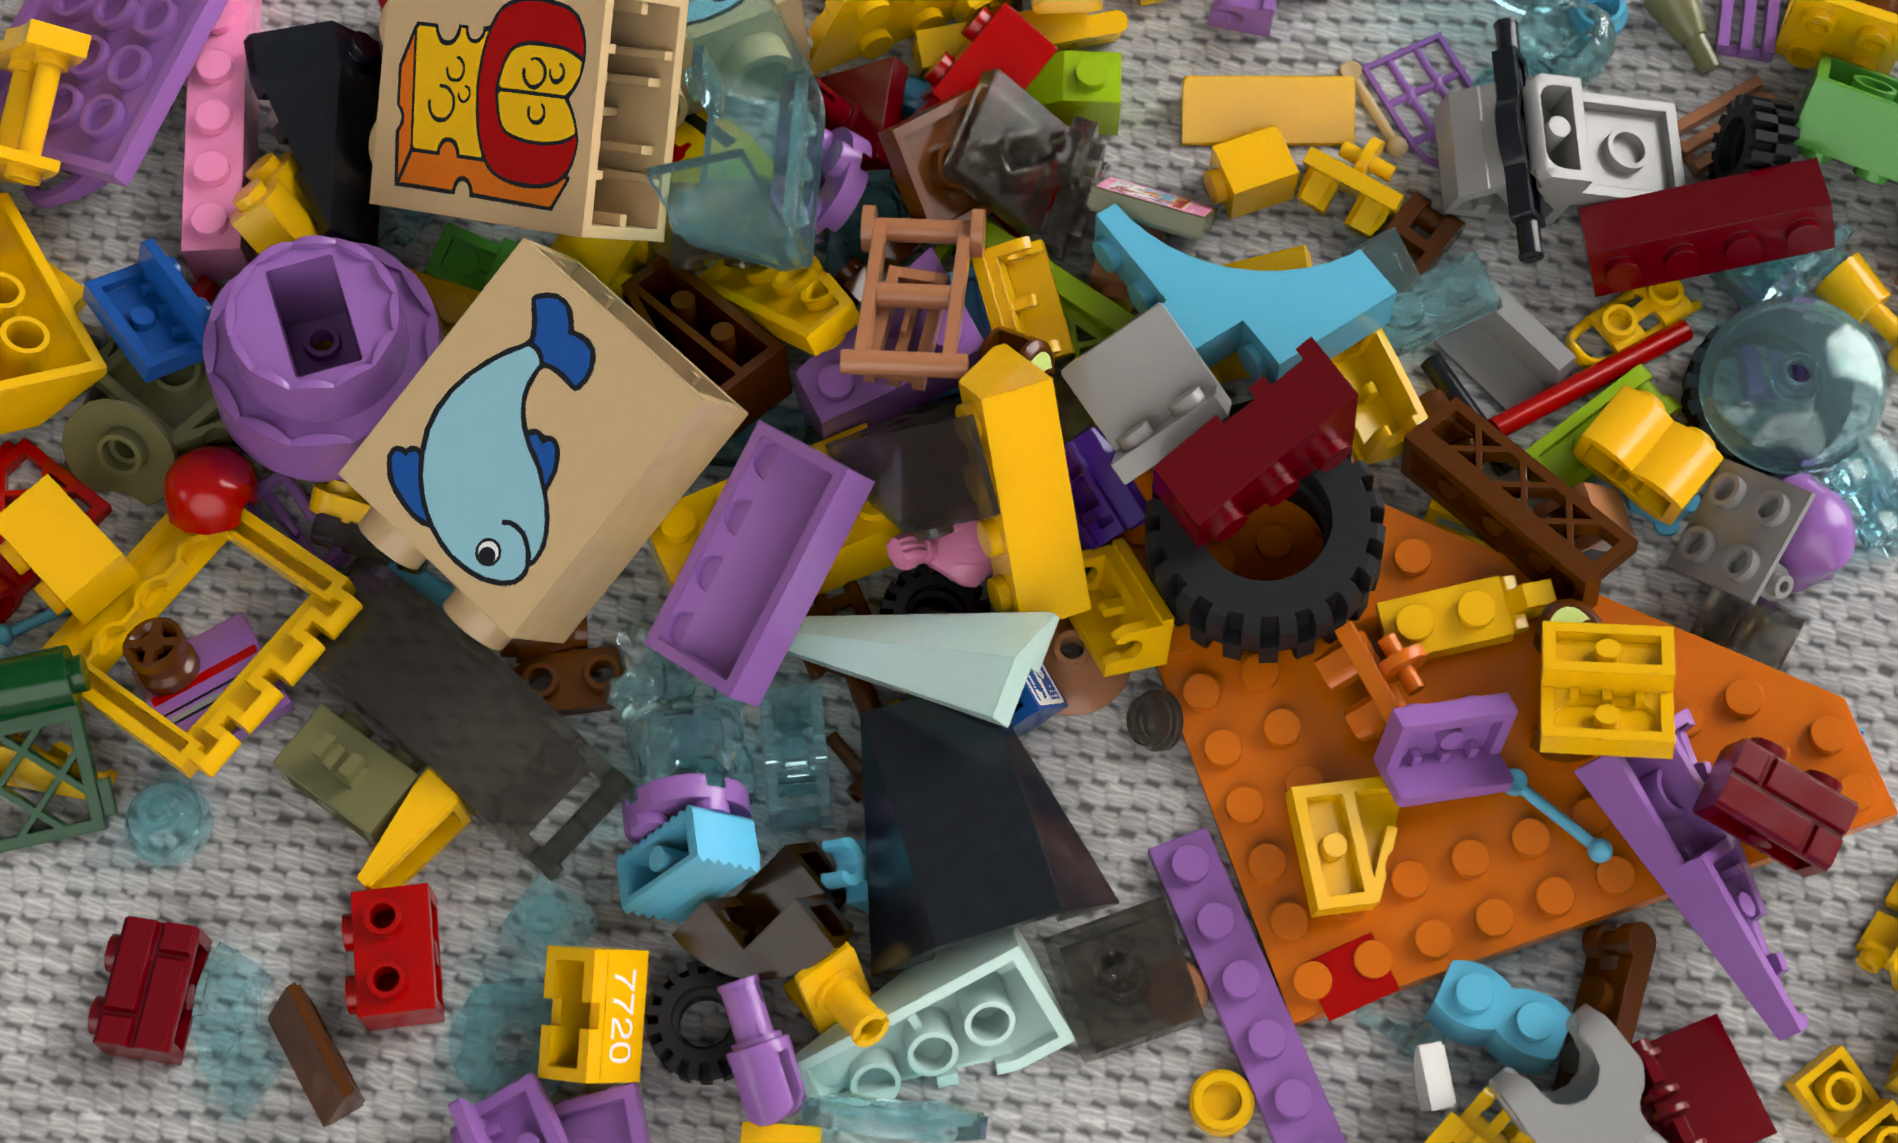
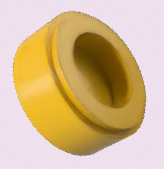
M1227 1069L1211 1070L1200 1076L1194 1083L1188 1100L1189 1112L1194 1123L1205 1133L1217 1137H1227L1240 1132L1250 1121L1255 1106L1254 1094L1249 1083L1240 1074Z

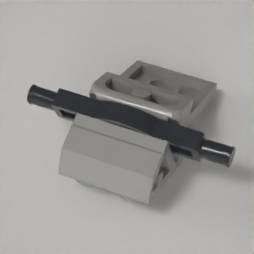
M1501 18L1493 24L1497 50L1492 51L1494 81L1449 93L1434 110L1444 214L1512 221L1516 226L1518 259L1524 263H1534L1544 258L1541 229L1545 228L1546 225L1550 226L1571 204L1589 206L1686 185L1675 103L1582 91L1581 78L1545 73H1538L1529 77L1527 61L1520 50L1519 23L1515 18Z

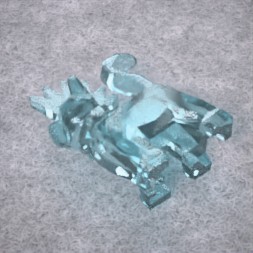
M640 627L637 631L635 647L627 633L620 629L617 635V644L624 673L621 676L609 677L604 687V698L607 703L614 706L620 713L618 724L623 726L626 733L625 745L629 760L639 779L635 782L630 793L631 804L637 801L636 789L650 781L670 775L695 773L706 774L707 786L726 788L725 777L737 780L747 788L750 805H752L757 789L753 757L744 737V725L740 715L743 703L727 697L710 686L714 694V703L674 708L671 704L692 697L695 694L697 685L686 682L692 677V674L683 668L678 669L677 664L643 644L647 637V632L643 627Z

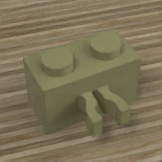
M321 704L272 763L287 783L376 847L413 785L420 777L418 773L422 770V766L401 748L393 745L387 752L370 740L374 735L372 729L351 712L345 710L338 717Z

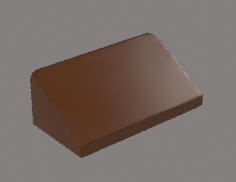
M295 982L285 988L270 1012L268 1022L322 1126L327 1127L363 1107L365 1099L311 997L300 984L297 985Z

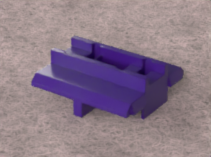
M1092 425L1075 435L1072 441L1064 444L1082 551L1102 547L1130 529L1132 531L1145 523L1144 517L1147 501L1134 480L1124 485L1111 467L1115 450L1097 425L1094 427Z

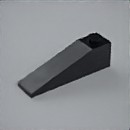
M333 20L249 34L243 42L250 83L258 100L267 101L269 99L279 122L272 128L278 143L289 145L302 169L295 176V179L322 236L340 238L377 247L380 205L369 204L373 166L369 155V137L372 127L377 120L382 66L379 42L365 32L354 31Z

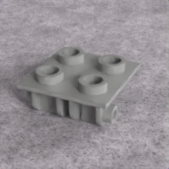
M1724 458L1665 566L1755 605L1759 596L1768 601H1774L1778 598L1784 599L1791 593L1794 581L1789 575L1788 570L1778 562L1816 494Z

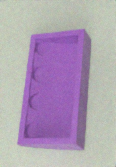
M759 420L643 644L727 697L759 707L875 481Z

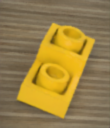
M1830 1045L1783 1083L1833 1143H1898V1105L1893 1099H1882L1878 1096L1843 1045Z

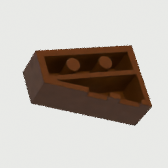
M665 252L621 284L625 303L749 413L728 441L793 393L786 346L669 253Z

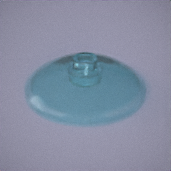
M1783 296L1765 299L1742 309L1726 321L1717 331L1705 352L1701 364L1699 395L1703 413L1713 433L1738 458L1769 472L1790 475L1809 474L1831 468L1843 462L1858 451L1869 439L1877 427L1885 407L1887 376L1883 358L1876 343L1867 330L1851 315L1832 304L1814 298ZM1793 365L1803 366L1809 372V380L1805 382L1793 380L1788 373V368Z

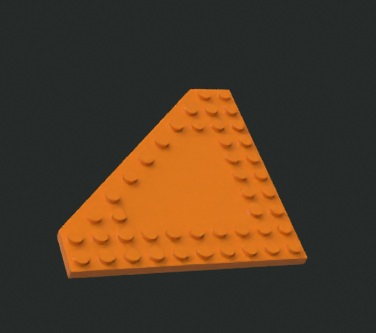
M1152 467L1134 479L1146 501L1153 498ZM1285 500L1274 507H1269L1266 503L1246 516L1248 519L1245 525L1230 538L1221 542H1217L1213 538L1206 543V548L1211 556L1230 572L1252 580L1271 581L1290 577L1311 565L1321 554L1323 533L1316 521L1306 511ZM1384 504L1383 526L1386 527L1380 575L1375 591L1369 593L1367 608L1358 621L1351 622L1357 631L1364 630L1383 661L1387 657L1378 643L1383 636L1376 613V603L1498 575L1499 578L1515 575L1517 586L1534 581L1521 572L1504 554ZM1145 523L1132 531L1130 529L1115 539L1124 538L1150 578L1149 566L1146 565ZM1602 595L1598 596L1597 605L1593 610L1602 620V624L1674 627L1676 667L1673 691L1674 714L1688 708L1694 719L1695 725L1686 733L1698 763L1710 762L1711 767H1713L1720 751L1726 745L1743 738H1765L1781 746L1787 752L1785 761L1802 771L1817 770L1837 779L1843 786L1841 794L1858 803L1859 809L1848 832L1843 837L1889 822L1896 817L1898 811L1844 697ZM1540 616L1527 619L1529 630L1516 634L1513 641L1427 660L1422 667L1416 670L1425 688L1415 695L1408 696L1400 680L1396 681L1395 684L1407 705L1457 700L1470 695L1485 696L1508 692L1518 710V714L1500 753L1508 769L1516 768L1522 770L1526 774L1527 784L1595 839L1604 838L1608 840L1613 847L1612 857L1604 863L1592 861L1584 845L1521 795L1510 796L1505 792L1400 807L1395 825L1398 831L1393 851L1387 858L1385 866L1387 876L1380 903L1373 910L1311 917L1284 795L1294 786L1381 776L1373 761L1381 737L1367 742L1361 741L1355 736L1343 713V710L1370 695L1360 678L1336 693L1329 688L1321 676L1314 661L1332 645L1339 642V639L1332 644H1328L1321 637L1315 641L1313 654L1298 659L1294 657L1292 649L1279 651L1278 663H1259V652L1243 651L1241 661L1222 656L1223 644L1213 640L1210 646L1205 649L1190 639V626L1187 623L1179 627L1173 626L1167 664L1156 666L1273 977L1295 1027L1327 1017L1319 1000L1329 993L1332 986V976L1325 965L1308 960L1372 932L1375 940L1365 941L1358 946L1354 954L1355 967L1361 975L1371 979L1381 978L1391 970L1400 990L1392 993L1395 994L1443 977L1452 960H1466L1481 964L1670 898L1573 772L1599 755H1593L1581 761L1566 763L1547 760L1530 747L1533 733L1540 728L1541 655L1533 645ZM1740 841L1750 869L1774 862L1773 859Z

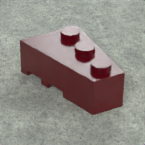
M1312 336L1296 348L1302 360L1271 385L1266 377L1262 376L1248 388L1255 399L1223 422L1215 415L1153 466L1154 492L1197 548H1200L1213 538L1217 542L1230 538L1245 525L1248 519L1246 516L1266 503L1269 507L1279 505L1298 489L1301 479L1316 469H1319L1321 472L1333 469L1350 454L1354 438L1358 393Z

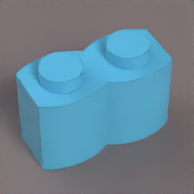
M1452 960L1440 981L1424 1018L1435 1031L1451 1041L1467 1046H1484L1503 1065L1514 1068L1521 1073L1541 1075L1548 1070L1559 1054L1568 1032L1566 1020L1571 1013L1559 1001L1547 994L1531 989H1513L1501 975L1482 964L1466 960Z

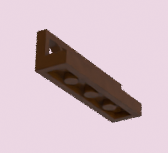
M1457 396L1404 436L1401 473L1493 549L1504 554L1532 581L1551 579L1557 600L1575 599L1584 602L1593 609L1597 605L1601 580L1637 551L1638 540ZM1456 421L1474 436V445H1449L1438 434ZM1482 462L1508 463L1518 471L1519 481H1493L1483 473ZM1528 498L1553 499L1564 508V518H1539L1528 509ZM1574 535L1599 536L1611 545L1612 548L1596 561H1593L1574 546Z

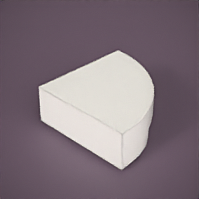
M1441 1041L1418 1045L1414 1053V1077L1421 1112L1454 1107L1456 1099L1445 1045H1442Z

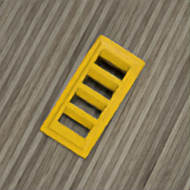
M429 768L425 769L415 782L358 874L357 880L366 890L406 885L472 821L471 814L459 796Z

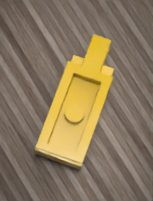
M1498 575L1376 603V613L1383 637L1390 633H1395L1403 648L1421 644L1429 656L1428 660L1513 641L1516 634L1529 630L1527 619L1541 616L1546 606L1557 599L1551 579L1524 583L1517 586L1515 575L1503 576L1501 578Z

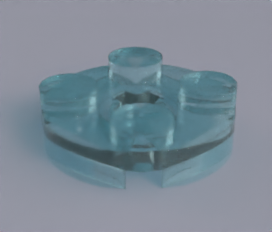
M508 978L493 984H482L469 994L466 1003L457 1013L449 1038L450 1059L462 1084L479 1100H485L530 1072L538 1076L541 1025H551L552 999L543 998V983L526 978ZM512 1027H523L525 1038L533 1040L531 1050H520L517 1060H508L505 1048L497 1046L499 1037L510 1035ZM542 1078L549 1096L553 1095L559 1087H562L567 1082Z

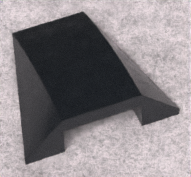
M920 697L860 713L871 977L934 959L935 952L1049 917L1055 916L1057 922L1119 904L1115 893L1011 725L1006 728Z

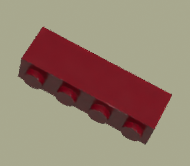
M1817 157L1578 208L1583 245L1595 297L1835 248L1832 202Z

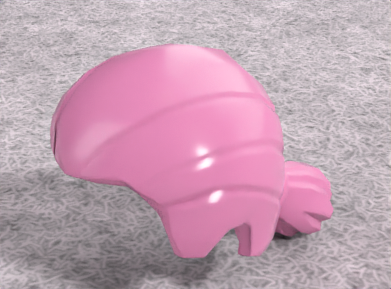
M959 503L940 511L932 519L920 537L913 533H899L886 544L888 557L893 561L894 566L901 570H910L920 563H925L928 567L938 571L960 586L970 588L978 587L990 574L994 577L991 560L984 554L977 535V522L983 520L981 505Z

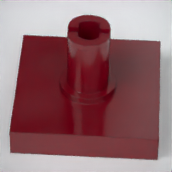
M893 56L821 78L814 74H806L796 81L792 92L796 95L791 96V104L801 110L789 178H794L805 158L803 151L806 141L818 127H824L829 131L838 127H845L867 139L872 147V158L862 153L860 166L862 170L872 174L890 169V164L878 133L900 122L909 67Z

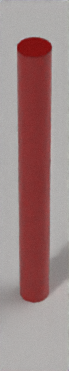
M1678 320L1487 419V421L1504 435L1509 436L1622 377L1639 364L1645 365L1691 341L1693 338L1692 330L1686 321Z

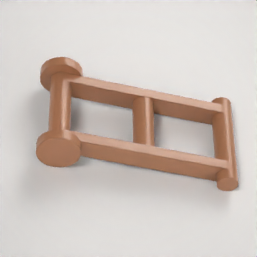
M863 205L860 232L862 253H869L855 346L854 349H841L840 373L961 379L969 369V355L958 353L970 256L976 258L984 257L986 210L972 209L971 221L878 217L877 205ZM887 242L957 245L952 284L881 282ZM877 307L948 310L943 352L871 350Z

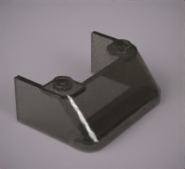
M1062 370L1054 371L1050 377L1053 378L1063 443L1065 444L1068 441H1072L1075 435L1089 426H1096V423L1062 377ZM960 393L930 401L825 445L829 457L875 481L866 501L901 532H916L918 541L932 540L953 533L955 531L954 524L991 518L1001 514L974 415L956 417L955 408L957 405L962 404Z

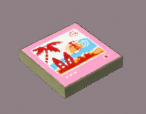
M1109 176L1091 187L1086 205L1089 207V210L1099 213L1116 203L1137 224L1196 241L1202 239L1212 229L1218 208L1212 205Z

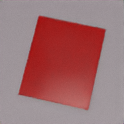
M1372 932L1308 960L1322 963L1331 973V989L1325 997L1319 1000L1329 1022L1400 990L1391 970L1381 978L1371 979L1361 975L1355 967V951L1363 942L1375 940Z

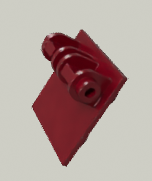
M1717 1014L1652 1041H1649L1648 1038H1643L1630 1044L1644 1064L1645 1084L1640 1099L1641 1113L1652 1130L1659 1133L1669 1143H1756L1778 1133Z

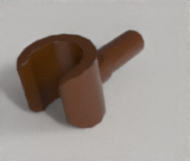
M833 732L826 738L825 742L847 767L849 772L856 777L846 789V793L857 803L861 799L864 801L862 759L858 758L837 732Z

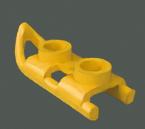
M1680 280L1625 291L1577 323L1566 335L1563 345L1576 356L1574 362L1579 367L1586 369L1672 323L1686 319L1700 310L1702 305L1697 299L1691 302L1687 298ZM1638 296L1642 299L1633 307L1626 305ZM1655 314L1660 320L1659 323L1645 332L1638 323L1649 315ZM1594 326L1614 351L1609 356L1603 358L1590 357L1576 343V340L1586 330Z

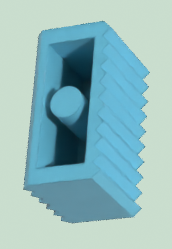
M687 805L685 811L679 810L678 816H672L670 822L664 821L662 828L656 827L654 833L649 832L647 838L641 837L640 843H634L632 849L626 848L625 854L619 853L616 864L621 908L627 915L632 911L637 917L644 913L648 919L654 915L658 921L662 918H665L668 922L675 919L680 925L705 900L720 898L746 879L752 877L760 869V851L757 846L754 821L750 818Z

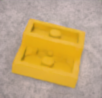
M1542 621L1540 752L1673 759L1675 748L1673 691L1676 678L1674 627Z

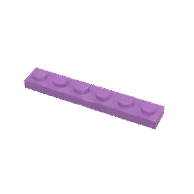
M1207 827L1148 849L1147 855L1193 961L1201 971L1208 988L1209 998L1244 1079L1252 1088L1255 1104L1272 1143H1346Z

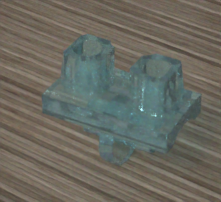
M1882 433L1867 437L1833 465L1834 468L1825 474L1824 480L1828 487L1839 493L1843 500L1852 497L1863 516L1856 520L1855 532L1865 549L1883 548L1888 558L1898 554V459Z

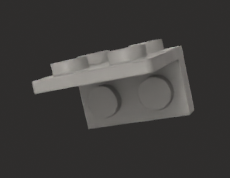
M1156 303L1068 363L1061 371L1064 380L1115 450L1111 467L1124 485L1155 466L1215 415L1221 421L1227 418L1232 403L1229 396L1163 303Z

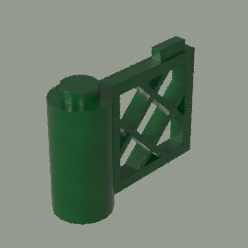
M67 645L0 659V742L17 752L0 778V795L31 813L18 835L0 838V853L106 830L109 828L107 816L119 813L111 777L98 779L81 706V693L90 691L91 687L88 667L83 655L73 656ZM68 722L74 749L62 767L31 749L44 727ZM31 730L23 744L9 736L10 734ZM24 757L56 776L38 805L6 786ZM76 760L81 779L69 772ZM65 781L85 794L91 819L66 823L46 811L45 808L61 783ZM38 819L52 826L30 832Z

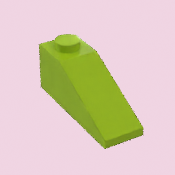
M1067 50L1056 52L992 131H1003L1005 128H1010L1015 132H1030L1042 115L1055 114L1071 134L1118 135L1121 107L1122 52Z

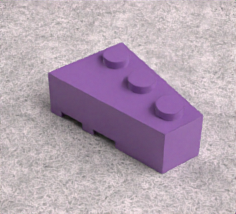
M932 246L908 267L947 274ZM964 306L958 353L969 355V371L979 361V347L983 342V338ZM906 308L895 309L885 350L895 351ZM920 309L910 351L917 352L928 309ZM948 310L944 312L934 352H943ZM858 325L846 333L845 339L837 347L822 352L816 357L812 356L795 372L797 400L819 441L863 423H866L871 428L958 387L960 379L928 378L925 391L912 390V384L907 382H901L900 387L888 386L887 379L877 378L876 383L864 382L863 375L841 374V349H854Z

